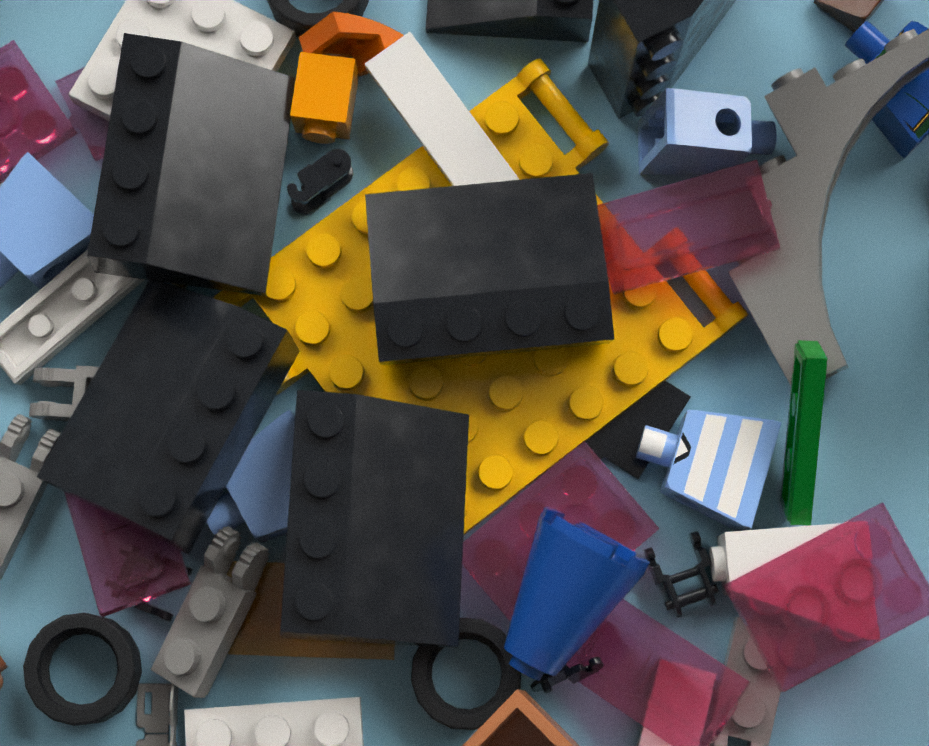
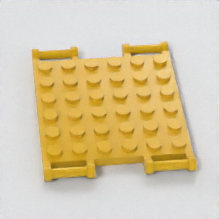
M541 58L530 62L515 78L469 111L520 180L580 174L578 170L597 157L609 145L608 140L599 129L592 131L549 78L551 70ZM530 92L537 96L576 146L565 155L521 102V99ZM421 146L272 256L266 296L223 290L213 298L238 307H242L253 298L272 323L287 329L300 352L276 395L310 372L324 392L358 394L468 414L469 429L464 514L465 535L645 395L735 328L749 314L739 302L733 304L687 248L686 244L689 240L679 228L669 232L651 249L643 253L596 195L609 280L614 340L612 342L601 345L381 365L378 359L365 194L452 186L424 147ZM667 260L672 263L714 315L715 319L707 326L703 327L657 270Z

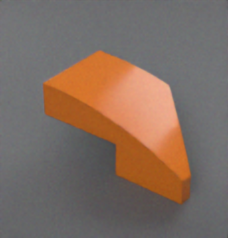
M333 11L298 38L303 52L346 58L353 57L356 60L358 76L360 77L369 74L365 68L366 62L404 35L374 20Z

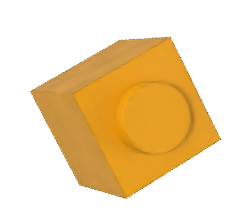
M300 52L290 112L295 133H301L304 139L321 144L334 143L335 138L350 140L359 79L354 58Z

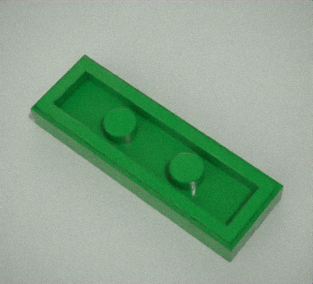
M797 340V344L794 346L780 502L790 525L811 526L828 360L818 341Z

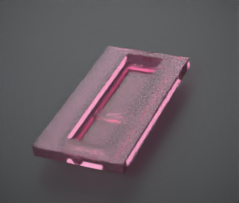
M757 160L597 205L607 273L614 295L781 249L771 213L772 203L767 198Z
M64 492L97 608L102 617L143 602L146 603L153 598L191 585L180 550Z
M624 599L567 663L569 668L577 664L587 666L591 658L600 657L604 664L603 668L579 681V683L672 746H710L714 743L737 709L740 698L750 684L748 680Z

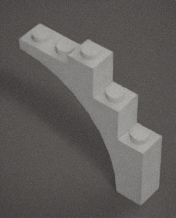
M915 29L900 34L884 46L887 53L868 64L863 59L847 64L833 75L835 82L827 87L816 67L806 73H803L802 69L799 68L778 78L771 85L774 91L764 96L796 156L786 161L785 157L781 155L765 162L754 170L753 173L756 179L746 185L779 244L769 249L766 242H763L746 250L736 257L739 266L728 272L790 386L794 346L797 344V340L819 342L828 358L826 379L848 368L831 328L822 285V237L830 197L848 154L872 118L906 84L929 69V29L919 35Z

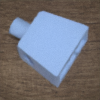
M666 88L638 120L639 174L690 175L730 173L750 154L771 155L773 153L777 138L776 125L773 121L751 120V102L747 97Z
M29 152L20 159L0 187V289L19 270L35 286L41 289L89 248L94 214Z
M291 410L281 414L251 439L226 485L229 492L220 496L206 522L214 536L223 527L229 526L234 529L245 522L254 538L261 543L287 534L295 418Z

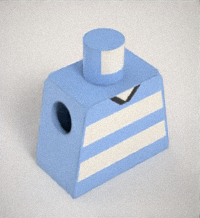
M687 410L681 419L677 434L645 425L636 458L667 467L660 491L662 494L735 531H745L751 529L781 422L746 416Z

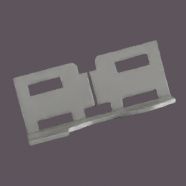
M139 683L137 726L145 728V733H169V725L171 728L170 742H168L169 734H145V739H139L136 742V746H177L176 727L178 725L179 687L174 684ZM145 692H152L151 714H145Z

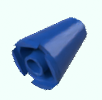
M547 506L544 507L537 522L504 644V649L513 655L509 665L524 675L539 681L544 673L556 676L643 577L650 563L646 559L635 557L637 553L582 522L576 523V525L571 524L563 519L564 513Z

